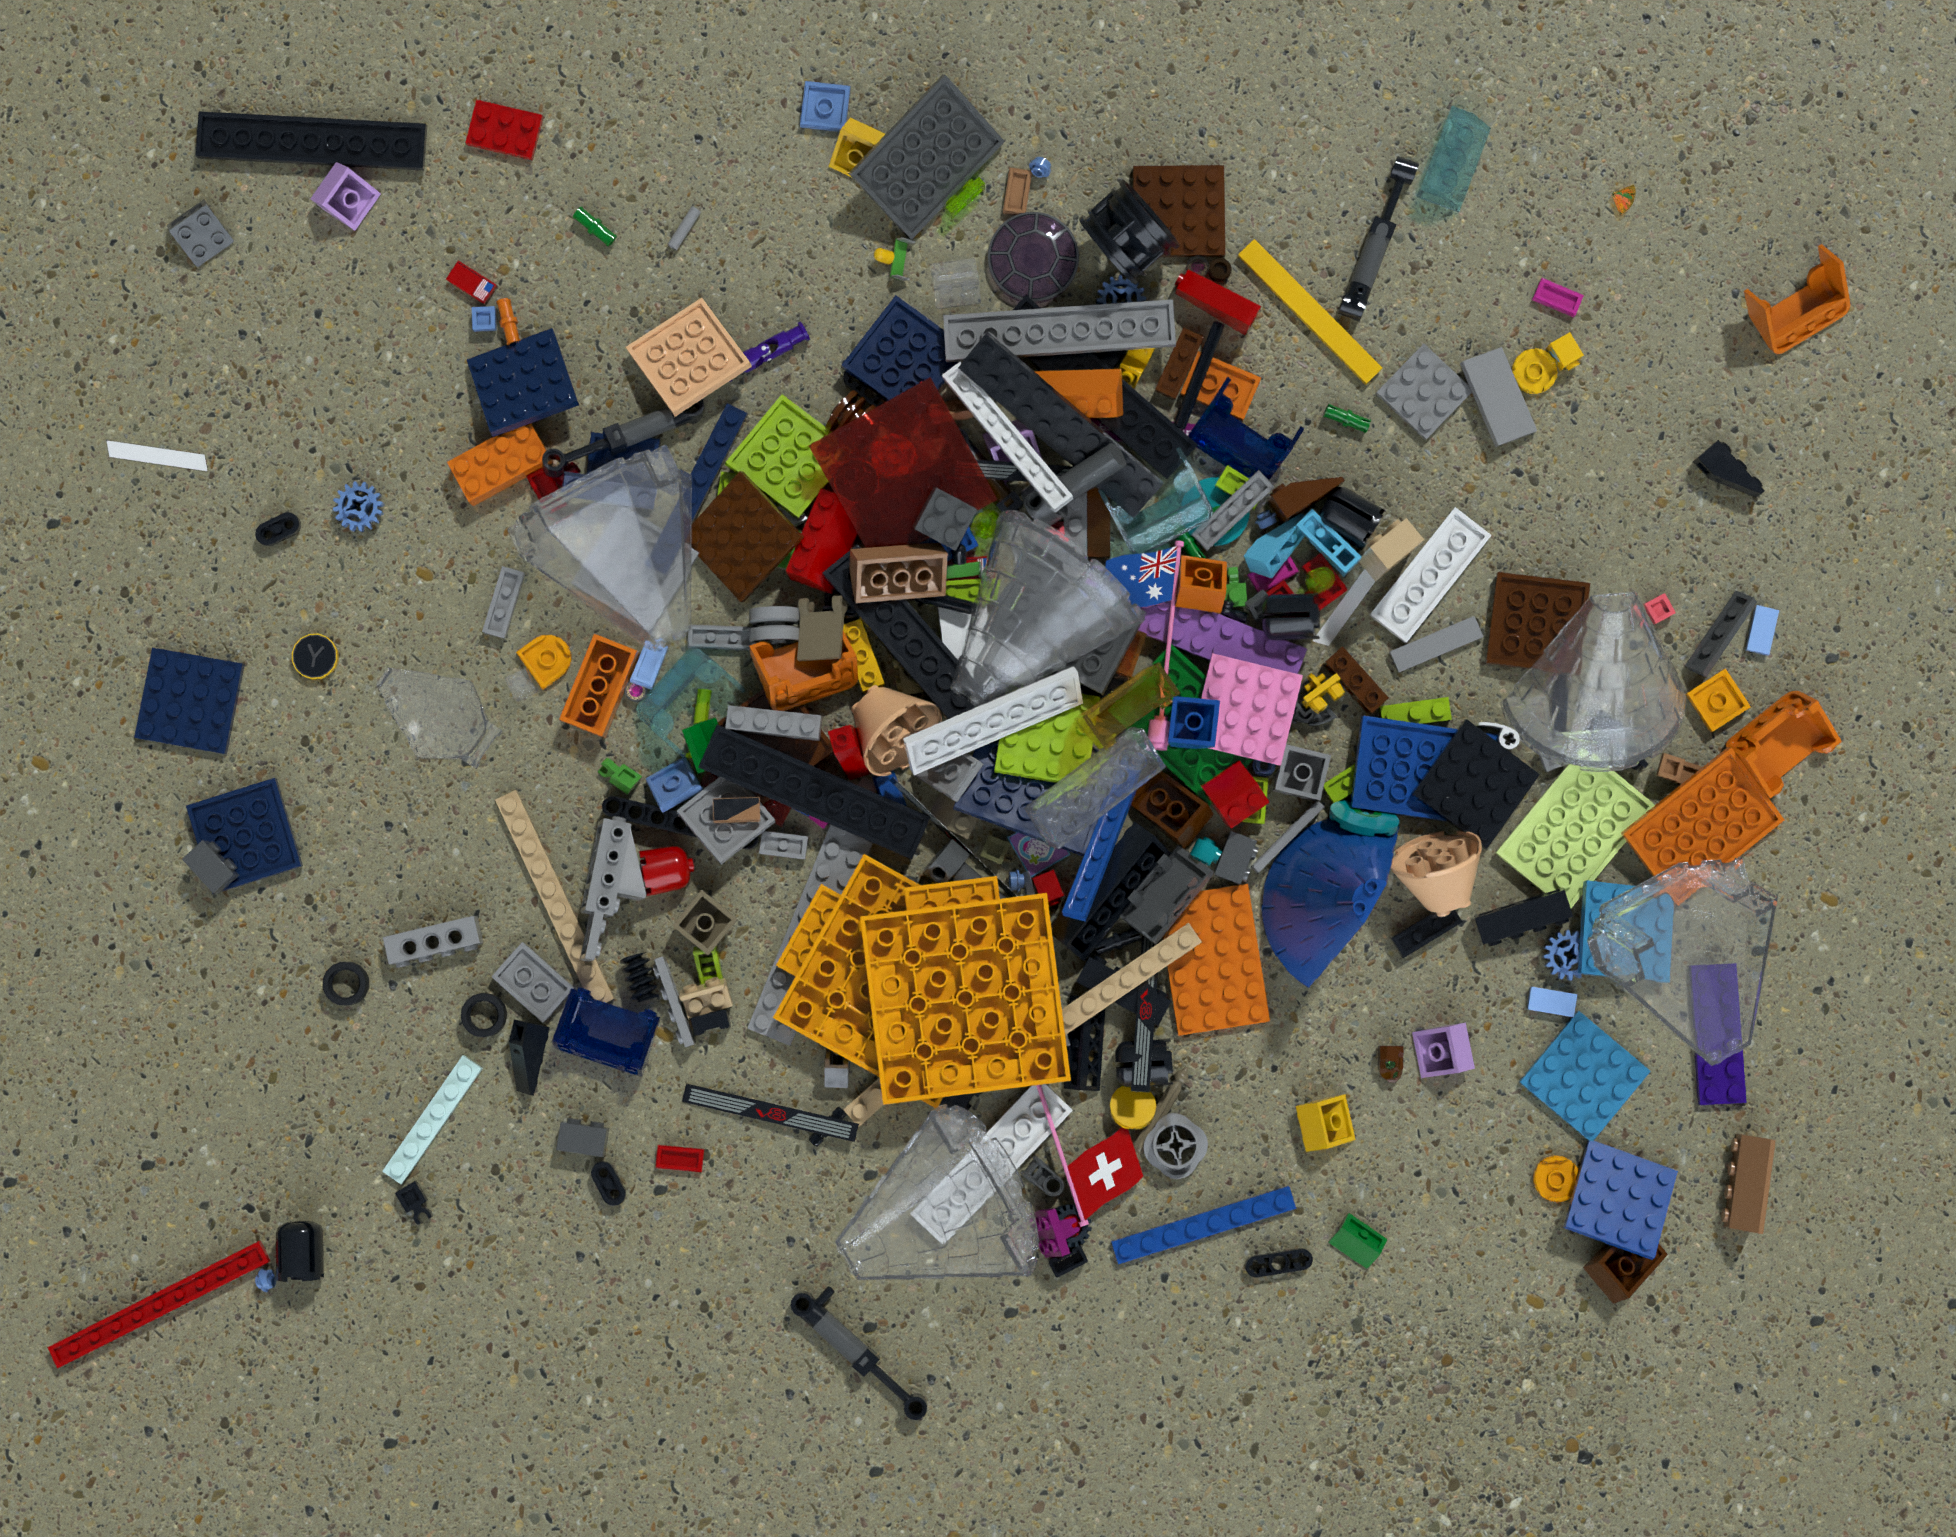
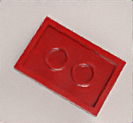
M476 99L465 143L468 146L533 161L544 117L541 114Z

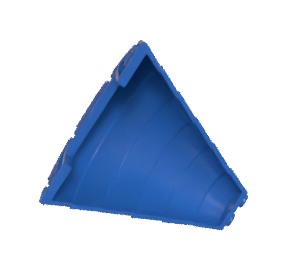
M1328 818L1304 829L1279 852L1273 861L1263 888L1264 894L1261 909L1265 934L1275 956L1279 958L1286 970L1306 987L1310 988L1313 982L1366 922L1387 884L1398 830L1391 836H1386L1385 833L1374 834L1373 837L1363 836L1340 828L1339 822Z

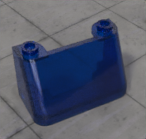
M578 987L575 990L571 988L552 1039L554 1047L560 1051L636 1076H643L660 1022V1017L657 1016V1013L648 1009L638 1013L594 999L590 995L591 991Z

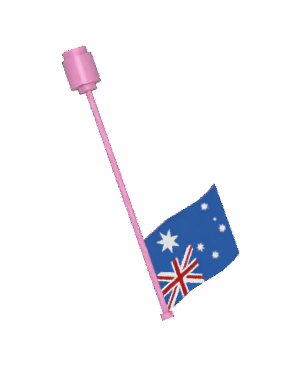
M1175 541V547L1157 552L1115 557L1107 560L1105 566L1104 591L1138 608H1147L1171 601L1159 716H1154V720H1149L1147 743H1149V749L1166 751L1169 745L1170 721H1168V717L1164 716L1181 547H1184L1183 541Z

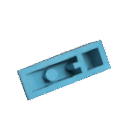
M1313 509L1296 524V527L1343 577L1360 562L1362 557L1333 528L1325 525L1321 517Z
M1300 513L1254 542L1244 555L1251 572L1273 578L1305 537L1296 527V524L1304 517V514Z

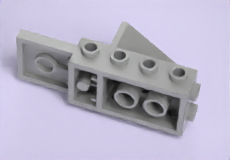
M622 817L603 818L598 822L580 910V913L589 914L580 960L588 962L593 961L596 956L599 957L602 943L598 942L599 935L604 933L606 920L603 917L609 918L615 912H618L620 899L617 897L637 901L646 897L631 824L626 823V819Z

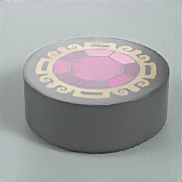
M629 681L624 692L630 701L641 702L647 697L648 688Z

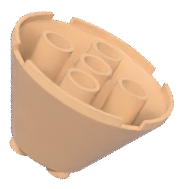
M877 685L870 687L867 694L851 708L865 766L876 776H888L892 774L890 771L899 767L901 770L909 767L903 738L938 724L939 721L942 722V713L935 704L886 687L879 688Z
M1456 830L1457 834L1445 835L1444 831L1434 832L1410 840L1395 850L1396 855L1392 859L1391 864L1392 872L1428 911L1436 912L1439 917L1449 915L1452 910L1466 908L1471 905L1470 899L1482 851L1481 840L1474 833Z

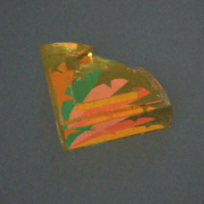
M1634 185L1611 194L1620 215L1628 211L1634 202L1636 194Z

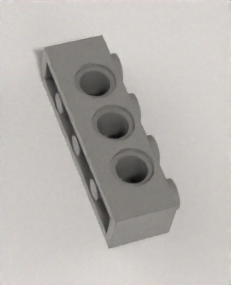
M470 916L383 937L389 965L396 964V968L409 966L410 961L418 959L419 963L433 960L432 955L440 953L442 957L455 955V950L464 948V952L478 949V944L483 943L478 916ZM458 930L462 935V939L459 943L455 944L451 940V935L454 931ZM432 936H436L439 939V945L435 949L429 946V939ZM412 941L416 944V951L410 955L406 951V945Z

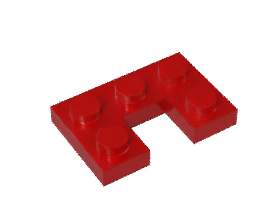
M1321 553L1301 567L1315 585L1304 594L1318 593L1319 597H1314V600L1320 610L1348 591L1347 587ZM1285 580L1266 592L1268 596L1274 594H1294ZM1308 615V616H1281V617H1282V618L1310 617V615Z

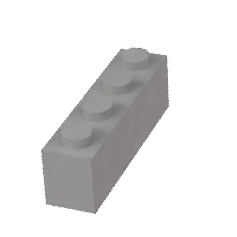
M728 705L725 728L741 733L820 741L823 718L821 715Z

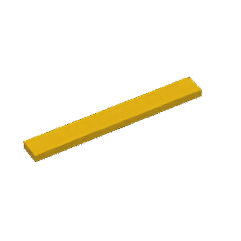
M1255 239L1238 254V257L1365 385L1382 370V367Z

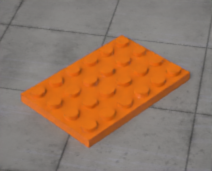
M1727 747L1622 831L1621 835L1660 887L1670 896L1673 904L1678 906L1785 819L1731 747Z
M1248 884L1200 891L1162 937L1164 940L1189 923L1202 941V943L1167 966L1178 1036L1270 1022Z

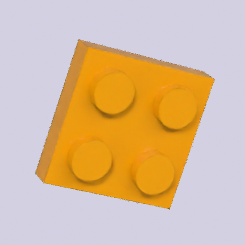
M1726 668L1685 694L1710 733L1751 707Z

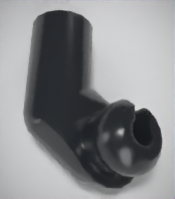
M1224 600L1221 614L1245 624L1248 613L1232 609L1234 603Z

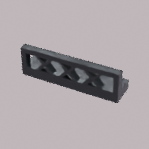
M1070 996V1003L1080 996ZM1105 1009L1067 1034L1070 1046H1067L1071 1081L1064 1082V1089L1100 1091ZM1094 1026L1096 1034L1092 1039L1090 1029ZM1092 1049L1094 1052V1059L1090 1062L1089 1052ZM1089 1073L1093 1076L1092 1086H1087V1076Z

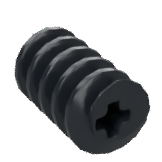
M646 952L620 960L621 964L628 965L622 972L630 973L625 978V982H632V985L627 987V990L635 991L629 998L630 1000H637L636 1003L659 997V994L652 993L657 988V985L649 984L655 977L647 975L652 970V967L644 965L650 961V958L642 957Z

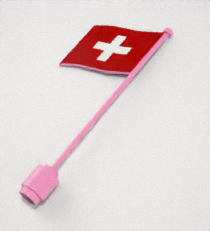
M1036 1085L1081 1221L1079 1225L1080 1227L1088 1225V1220H1086L1105 1203L1131 1189L1143 1177L1129 1130L1121 1127L1112 1136L1084 1151L1067 1166L1041 1085Z

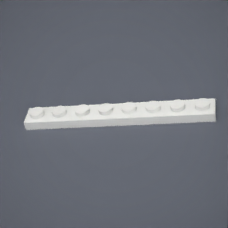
M961 362L957 363L942 375L943 380L1056 513L1073 500V495L989 395L958 369Z

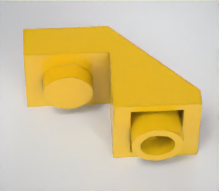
M1155 348L1128 350L1119 367V369H1122V379L1133 389H1135Z

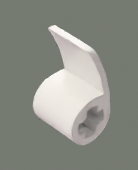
M1489 722L1475 724L1477 727L1499 730L1497 733L1498 743L1507 750H1511L1519 744L1520 736L1518 732L1510 727ZM1509 734V740L1512 741V743L1506 745V740L1503 738V736H1507Z

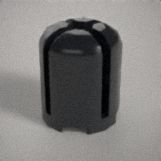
M1338 487L1329 495L1319 516L1325 525L1333 528L1345 541L1362 550L1366 545L1367 539L1376 529L1385 510L1346 487Z
M1319 594L1269 595L1262 605L1263 616L1310 615V617L1262 619L1265 635L1271 640L1319 639V636H1315V628H1320V608L1318 604H1315L1314 597H1319Z
M1170 1038L1153 1040L1152 1061L1163 1060V1064L1151 1065L1150 1086L1173 1085V1082H1168V1073H1173L1172 1052L1167 1051L1166 1042H1171ZM1123 1041L1119 1043L1115 1050V1062H1137L1143 1056L1134 1053V1041ZM1132 1066L1116 1067L1117 1080L1124 1087H1131Z
M313 1221L286 1222L277 1228L276 1281L288 1282V1277H291V1280H302L304 1282L320 1280V1277H324V1245L321 1225Z

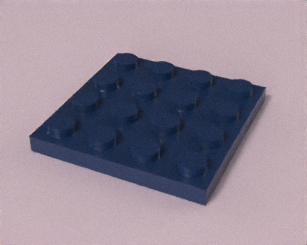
M895 295L842 363L841 368L909 418L916 421L945 383L942 375L959 362H946L944 330Z
M553 328L521 339L519 342L510 343L508 346L505 345L467 359L492 437L579 406Z
M152 647L134 738L227 755L245 664Z
M277 778L268 779L186 805L197 845L202 840L215 842L221 848L220 854L224 859L229 858L237 866L235 871L239 876L223 891L303 866Z

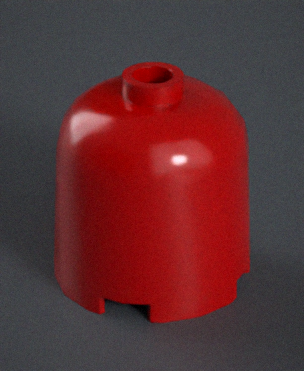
M672 846L639 851L640 858H644L640 860L643 882H645V887L649 888L645 889L646 897L679 890L688 885L690 872H694L692 858L688 859L682 848Z

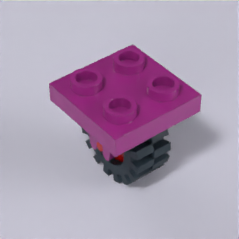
M1063 1205L1031 1213V1225L1038 1234L1040 1240L1038 1242L1039 1249L1045 1255V1258L1062 1257L1070 1254V1247H1077L1085 1243L1084 1239H1088L1090 1236L1087 1233L1092 1230V1227H1088V1225L1080 1227L1079 1222L1081 1221L1075 1205Z

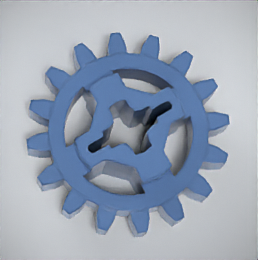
M1119 275L1117 281L1110 277V284L1103 282L1102 287L1104 290H1098V295L1102 298H1098L1096 304H1107V295L1112 301L1111 304L1117 303V299L1123 297L1126 298L1125 303L1132 302L1131 297L1133 294H1135L1137 302L1146 301V297L1141 296L1144 293V288L1138 289V284L1131 283L1128 278L1123 280L1122 275ZM1118 286H1124V287H1126V288H1125V289H1118V288H1116V287H1118Z
M355 481L352 488L346 484L345 492L338 490V494L341 496L340 499L334 498L333 500L338 504V506L333 508V511L339 513L335 518L338 521L343 520L341 525L345 528L350 524L349 528L353 532L356 530V527H358L360 532H364V526L373 529L371 523L374 521L379 524L380 521L377 519V516L384 515L379 510V507L385 505L383 502L378 501L382 495L375 493L376 488L373 486L368 489L366 482H363L360 487ZM363 492L368 494V496L360 497L356 493ZM347 498H348L347 506L344 507L345 502H346V500H347ZM357 503L362 504V505L360 506V507H361V510H360V511H357V510H356V508H357V505H356V504H357ZM373 507L372 513L369 515L370 509ZM359 517L361 521H352L349 518Z
M1569 930L1564 931V936L1560 932H1556L1557 939L1549 937L1548 940L1551 945L1543 947L1548 951V954L1542 955V958H1548L1549 961L1545 964V967H1552L1551 975L1558 972V979H1563L1565 975L1567 980H1572L1573 975L1578 979L1582 978L1581 974H1578V967L1569 971L1571 965L1578 964L1579 932L1574 931L1572 936ZM1568 940L1565 946L1557 947L1561 941ZM1570 951V954L1573 955V958L1567 960V957L1564 956V952ZM1554 955L1557 956L1559 960L1558 966L1555 963Z

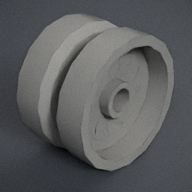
M768 606L749 609V622L753 625H759V627H754L750 630V643L756 644L760 641H767L771 645H784L798 642L799 628L789 625L800 621L799 608Z

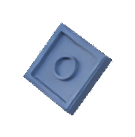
M805 81L800 127L840 132L847 122L851 87Z
M686 757L645 778L662 813L703 790Z

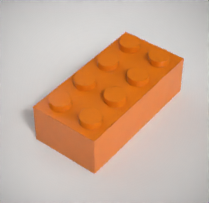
M530 423L492 437L451 459L447 464L468 502L475 506L541 468L542 457L547 449L533 424ZM550 460L548 465L554 463L553 460Z
M594 634L559 720L606 739L640 653L635 649Z

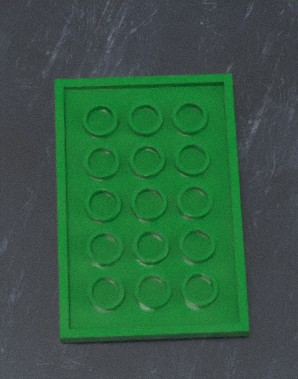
M1172 644L1164 716L1168 717V721H1171L1173 696L1201 699L1206 675ZM1165 649L1108 712L1210 806L1212 803L1201 786L1237 761H1240L1246 768L1253 759L1209 748L1190 749L1170 747L1168 745L1166 751L1149 749V743H1147L1149 720H1154V716H1159Z

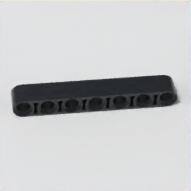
M616 796L607 797L602 803V810L609 817H622L628 822L697 838L687 825L682 830L676 828L675 822L680 817L677 811L669 809L663 812L664 821L661 824H655L653 822V815L656 812H662L657 806ZM612 801L619 803V810L616 813H610L608 810V805ZM635 806H639L642 810L641 816L637 819H633L630 815L631 809ZM759 835L755 838L752 845L745 846L742 849H755L760 841Z

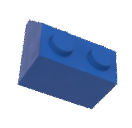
M1173 696L1168 738L1170 747L1190 749L1215 747L1220 700Z

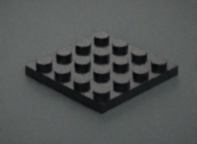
M1465 719L1411 794L1460 831L1476 834L1481 840L1482 848L1487 849L1540 774L1469 720Z

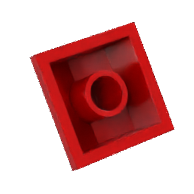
M1237 761L1201 786L1223 822L1230 828H1233L1270 803L1258 783L1240 761Z

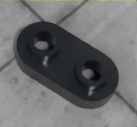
M282 513L260 524L255 532L256 539L264 546H273L296 535L301 529V521L293 513ZM292 521L293 527L287 529L286 524ZM271 531L272 537L266 539V533Z
M607 1161L595 1164L591 1170V1177L603 1200L611 1206L621 1204L626 1198V1189L614 1166ZM604 1168L608 1171L607 1177L600 1175L601 1169ZM613 1189H616L619 1192V1196L617 1198L611 1196V1191Z

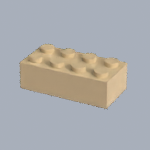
M1407 518L1402 522L1397 519L1382 534H1378L1360 552L1362 554L1360 564L1376 582L1411 554L1424 539Z

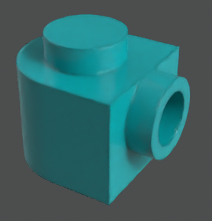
M1203 837L1202 840L1197 839L1190 854L1195 860L1210 866L1211 862L1217 863L1222 851L1215 846L1216 842Z

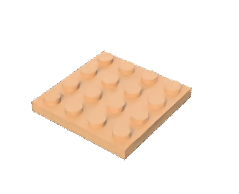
M700 298L626 346L630 356L674 416L679 415L752 367L747 357L703 298Z

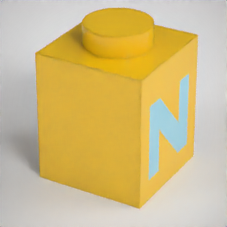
M1570 332L1551 342L1546 347L1547 351L1555 359L1559 371L1565 368L1568 371L1580 365L1579 360L1584 356Z

